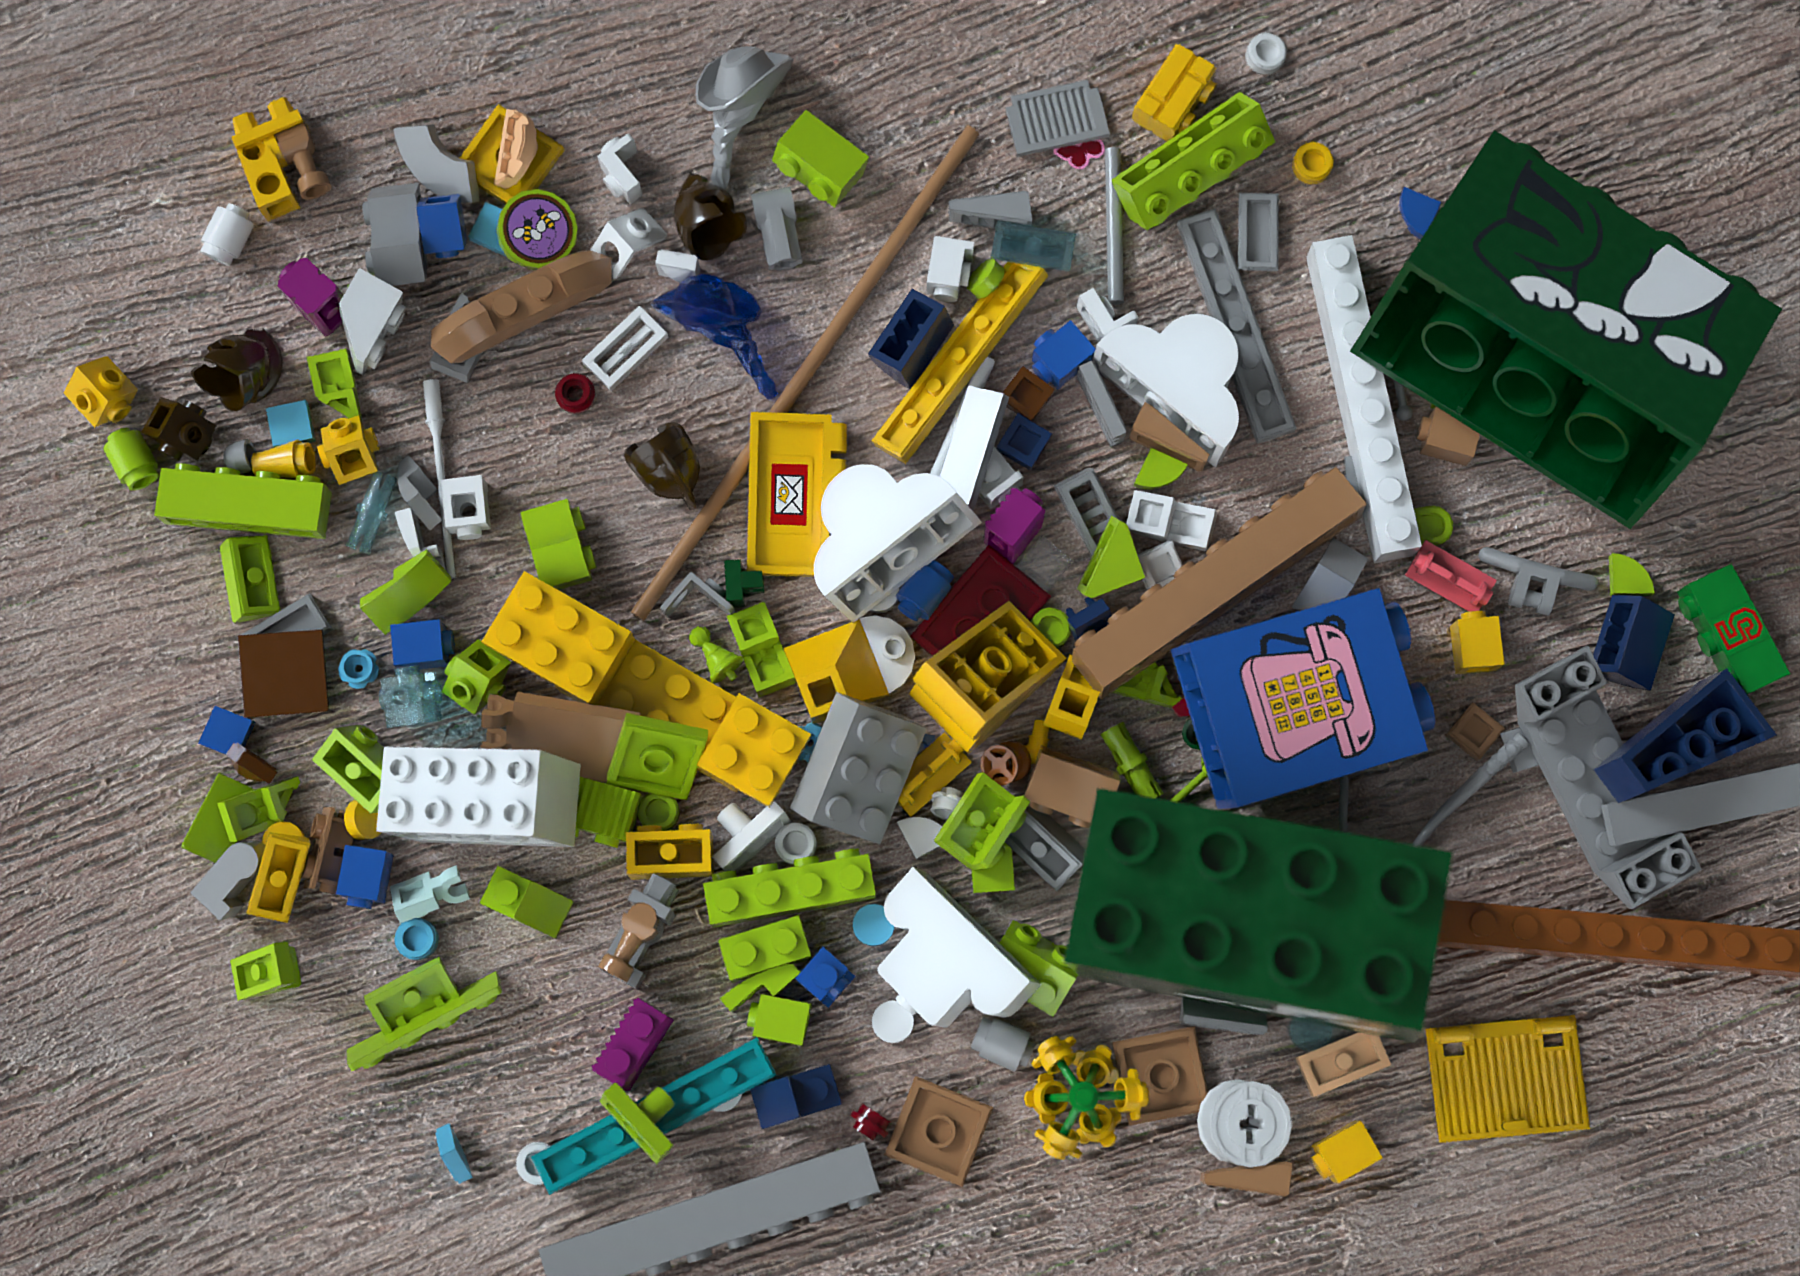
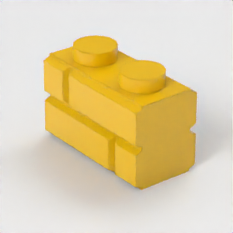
M1176 44L1135 105L1132 114L1133 121L1148 131L1151 130L1156 136L1167 142L1194 123L1197 115L1192 112L1199 101L1203 104L1209 101L1218 85L1213 81L1217 68L1202 57H1197L1194 52L1184 46Z

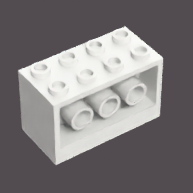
M384 747L377 832L428 843L574 847L581 764L541 750Z

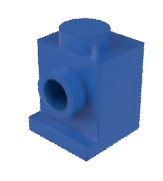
M822 947L795 979L829 1008L856 976Z

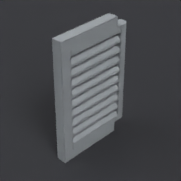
M1088 80L1011 96L1012 106L1006 107L1005 110L1017 157L1110 137L1098 87L1090 89Z

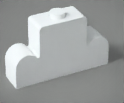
M912 867L887 896L884 904L885 917L890 924L909 932L882 961L877 970L879 975L898 993V996L895 998L896 1001L910 1014L915 1015L917 1012L928 1024L946 1028L953 1023L972 1001L976 1009L983 1014L1004 1018L1016 1013L1042 985L927 872Z

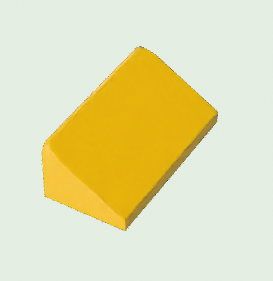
M269 832L246 914L288 923L311 844L309 838Z

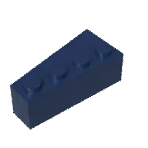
M1726 668L1697 682L1593 770L1619 804L1775 737L1777 734Z

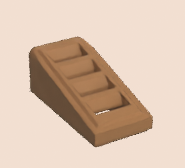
M1144 402L1129 436L1130 440L1149 449L1152 447L1178 459L1198 472L1202 471L1210 454L1151 404Z
M1282 1160L1251 1168L1236 1166L1206 1170V1172H1201L1200 1181L1205 1185L1286 1196L1289 1195L1293 1163Z

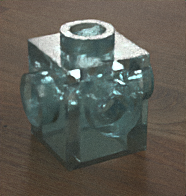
M419 665L396 668L394 669L395 677L380 679L379 702L381 708L385 711L387 728L442 720L440 703L443 693L441 692L442 687L436 679V672L420 673Z

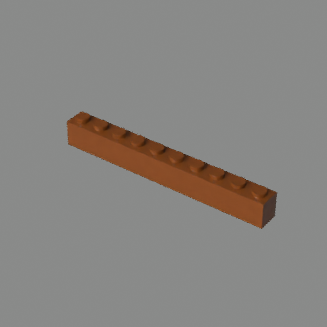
M1445 900L1437 947L1800 978V930Z

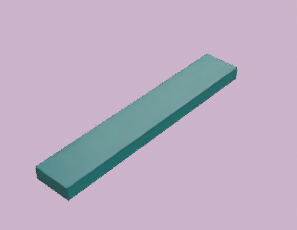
M758 1037L662 1087L671 1097L675 1106L654 1125L666 1135L777 1076ZM647 1096L635 1101L634 1103L638 1105ZM609 1115L531 1156L549 1195H552L641 1147L612 1115Z

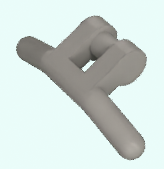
M1490 547L1482 548L1478 554L1479 559L1483 563L1516 573L1509 594V606L1521 608L1523 605L1536 608V613L1542 615H1550L1559 585L1586 591H1593L1598 586V580L1593 575L1550 566ZM1530 579L1543 583L1540 593L1528 590Z

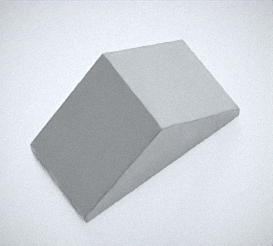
M1333 538L1292 605V608L1301 611L1346 598L1355 585L1368 558Z

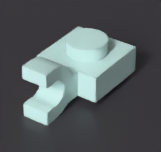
M457 866L446 869L434 878L431 877L429 872L390 886L394 912L400 924L414 918L423 917L429 912L439 909V900L443 899L449 903H460L470 899L465 883L451 887V885L461 882Z

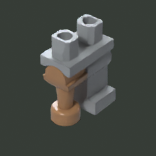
M653 873L642 893L636 889L632 890L627 899L632 904V907L627 914L623 912L622 926L608 952L598 965L600 970L639 990L646 975L637 970L649 946L658 942L662 937L664 924L671 926L676 917L670 908L679 892L675 884Z

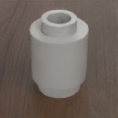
M983 1017L970 1048L980 1052L979 1057L1015 1072L1018 1064L1027 1067L1036 1044L1028 1041L1031 1035L1030 1032L995 1017L993 1021Z

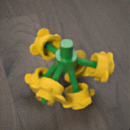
M1054 1036L1044 1041L1038 1047L1040 1055L1032 1061L1031 1065L1034 1069L1043 1066L1047 1073H1041L1037 1078L1038 1083L1032 1090L1027 1091L1024 1096L1026 1106L1033 1107L1039 1114L1040 1121L1044 1124H1049L1046 1131L1037 1129L1035 1136L1044 1142L1042 1148L1047 1154L1060 1160H1064L1067 1155L1080 1158L1082 1151L1076 1148L1079 1142L1082 1144L1096 1142L1100 1143L1103 1147L1112 1146L1117 1139L1114 1134L1116 1125L1122 1120L1120 1112H1130V1118L1133 1121L1139 1120L1141 1108L1146 1107L1149 1102L1148 1086L1144 1081L1139 1080L1136 1069L1128 1070V1078H1118L1119 1070L1112 1064L1110 1058L1112 1051L1108 1046L1098 1045L1095 1050L1086 1052L1077 1050L1074 1052L1071 1048L1076 1043L1074 1036L1061 1040L1059 1036ZM1071 1063L1077 1066L1076 1073L1079 1081L1069 1068ZM1062 1072L1071 1086L1069 1091H1067L1062 1083L1054 1081L1053 1074ZM1106 1083H1115L1114 1091H1097L1096 1089L1103 1087ZM1102 1100H1114L1116 1108L1108 1109L1106 1106L1097 1103ZM1069 1102L1072 1109L1064 1124L1056 1122V1115L1064 1112ZM1080 1114V1128L1074 1131L1072 1127Z

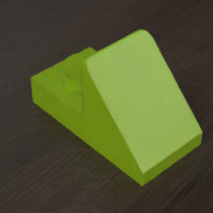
M498 865L480 901V904L555 939L574 903L573 900Z
M288 941L273 943L230 960L238 1001L301 986L302 981L296 950L288 945Z

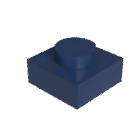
M1017 413L996 449L1001 454L1031 471L1052 438V433Z

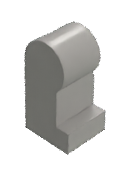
M253 840L233 844L190 893L219 920L235 917L245 905L237 896L252 878L257 876L265 845L260 841Z

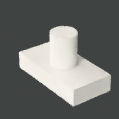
M775 801L770 808L765 807L752 820L736 803H731L720 812L717 820L733 838L714 854L712 858L724 871L735 870L737 872L764 848L782 827L790 824L792 821Z

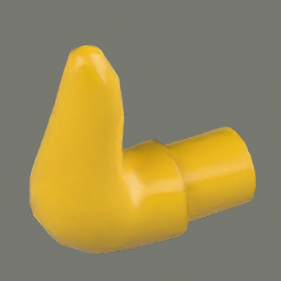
M1043 720L1034 721L1032 735H1029L1028 744L1024 745L1030 753L1031 764L1035 763L1041 745L1048 746L1049 727L1043 725Z

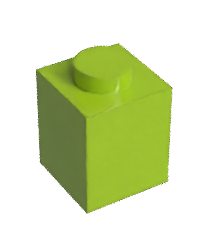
M761 994L759 1003L751 1002L747 1027L754 1028L752 1035L754 1037L804 1047L812 1005Z

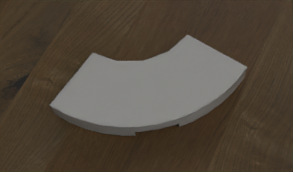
M434 124L393 128L401 156L409 170L420 183L439 196L460 194L462 203L480 201L474 161L460 159L448 152L439 140Z

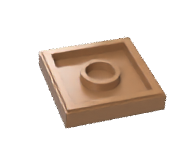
M1195 1026L1112 1042L1116 1067L1119 1070V1078H1128V1070L1136 1069L1139 1080L1144 1081L1149 1089V1102L1146 1107L1141 1108L1140 1119L1133 1121L1130 1118V1112H1126L1128 1126L1199 1112L1200 1104L1208 1094V1088Z
M915 1076L884 1155L963 1187L993 1107Z

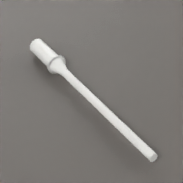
M429 379L423 381L427 417L425 424H428L433 436L446 569L451 579H454L456 576L452 538L449 531L445 528L441 480L445 479L441 432L445 419L442 413L439 380Z

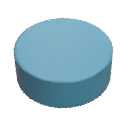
M865 905L857 911L853 919L855 936L865 945L880 946L886 943L893 934L894 925L890 924L885 917L884 906Z
M414 918L401 923L395 933L397 950L404 957L412 960L428 958L438 946L439 936L437 929L431 922L422 918Z

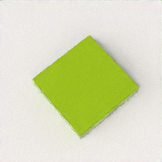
M626 713L607 773L606 784L687 800L698 769L697 763L703 755L708 740V730Z

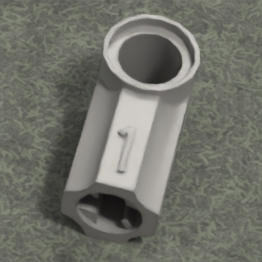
M785 187L751 194L758 230L761 229L763 247L769 270L783 271L802 264L795 228L797 218L791 188Z

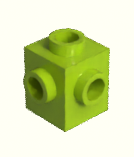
M478 639L462 653L455 655L451 659L444 672L448 678L441 692L475 715L488 704L490 694L503 695L506 686L502 682L511 665V661L485 646Z

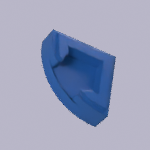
M1404 187L1399 199V209L1410 233L1421 239L1434 220L1441 202Z

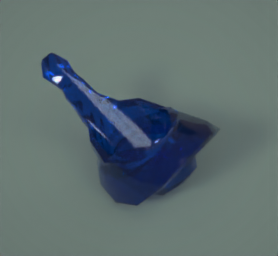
M700 274L684 279L679 283L678 288L659 296L649 304L657 312L681 323L687 331L699 332L716 344L732 349L745 371L754 380L759 392L768 400L778 395L775 382L768 376L762 363V357L757 353V343L752 340V335L746 326L757 321L762 313V309L753 294L736 283L724 281L716 275Z

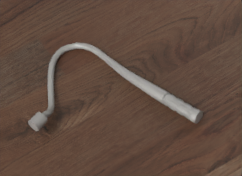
M1518 732L1513 736V739H1510L1497 753L1492 755L1483 766H1480L1437 810L1412 845L1422 846L1449 815L1491 780L1516 755L1521 753L1522 749L1530 745L1526 739ZM1348 775L1340 777L1339 832L1348 833Z

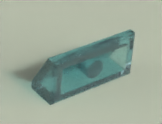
M997 221L991 259L1070 272L1076 233Z

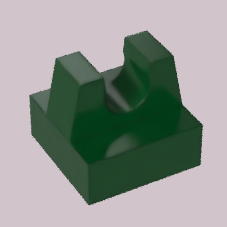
M741 559L724 560L726 601L734 608L745 607V595L765 593L762 571H743Z

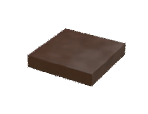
M323 629L238 635L244 718L329 711Z

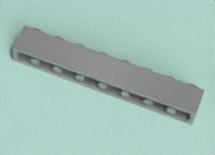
M862 1142L542 1247L538 1251L546 1276H629V1274L643 1269L646 1270L647 1276H652L672 1269L671 1260L686 1256L688 1263L712 1256L710 1247L727 1242L729 1250L752 1243L751 1234L767 1229L769 1236H773L794 1229L792 1220L807 1215L810 1223L834 1215L832 1207L848 1202L850 1210L873 1203L875 1201L872 1194L880 1192V1187L866 1143Z

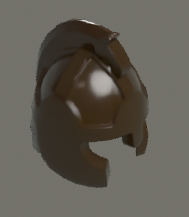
M692 172L689 173L679 190L675 203L676 229L681 242L691 255H696L699 260L703 261L714 260L726 252L731 242L739 241L745 235L747 219L743 212H735L733 198L725 189L708 182L705 176L696 175Z
M264 328L261 331L248 329L243 335H228L207 347L209 353L204 356V361L215 364V367L202 364L191 370L193 380L204 392L211 396L219 397L226 409L239 411L248 404H255L272 392L280 380L283 359L278 344Z
M677 422L665 423L657 428L658 435L638 447L634 443L626 448L624 451L626 463L651 493L666 499H682L689 510L697 509L696 499L692 492L699 478L700 464L693 443L681 424Z

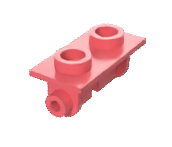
M1427 540L1424 541L1405 573V576L1469 612L1479 611L1482 605L1485 606L1489 602L1493 594L1491 590L1497 581Z

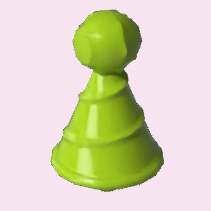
M697 626L692 629L689 640L695 647H702L706 658V665L710 672L711 683H719L726 677L731 682L738 677L734 671L742 664L743 656H738L734 652L722 648L720 645L711 643V633L706 627Z

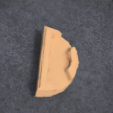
M507 109L505 114L495 177V185L504 189L515 185L522 178L538 149L536 128L533 120L527 114L517 110Z

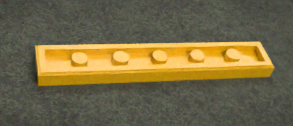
M1014 260L1007 261L1003 267L1005 274L999 286L990 295L980 298L871 440L877 448L904 464L909 461L1046 280L1048 274L1044 268L1032 263Z

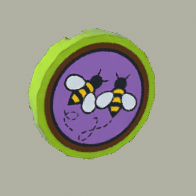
M539 189L522 191L509 199L499 214L496 228L499 246L508 259L531 270H537L553 261L568 256L575 245L578 230L575 215L566 201L552 192Z

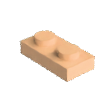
M1356 1032L1295 1057L1311 1097L1318 1096L1391 1066L1380 1037Z

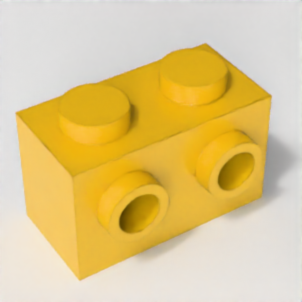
M703 824L678 825V830L662 831V826L645 825L638 826L637 832H626L627 875L631 880L650 879L653 873L662 878L712 877L711 875L714 874V859L712 858L714 855L713 834L710 829H703Z

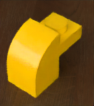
M1069 655L1043 725L1082 740L1100 692L1090 686L1073 664V655Z

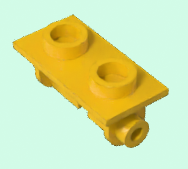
M945 732L915 758L897 802L910 817L915 815L933 798L932 794L934 792L941 791L943 787H946L972 763L963 753V748L954 739L951 740Z

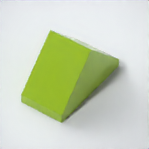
M1112 515L1077 587L1078 591L1089 598L1097 597L1145 578L1127 524Z

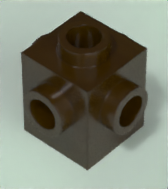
M160 397L141 433L160 443L158 451L180 462L182 456L198 461L200 456L211 446L213 441L212 434L217 425L205 419L207 411L192 402L185 400L182 405L179 402Z

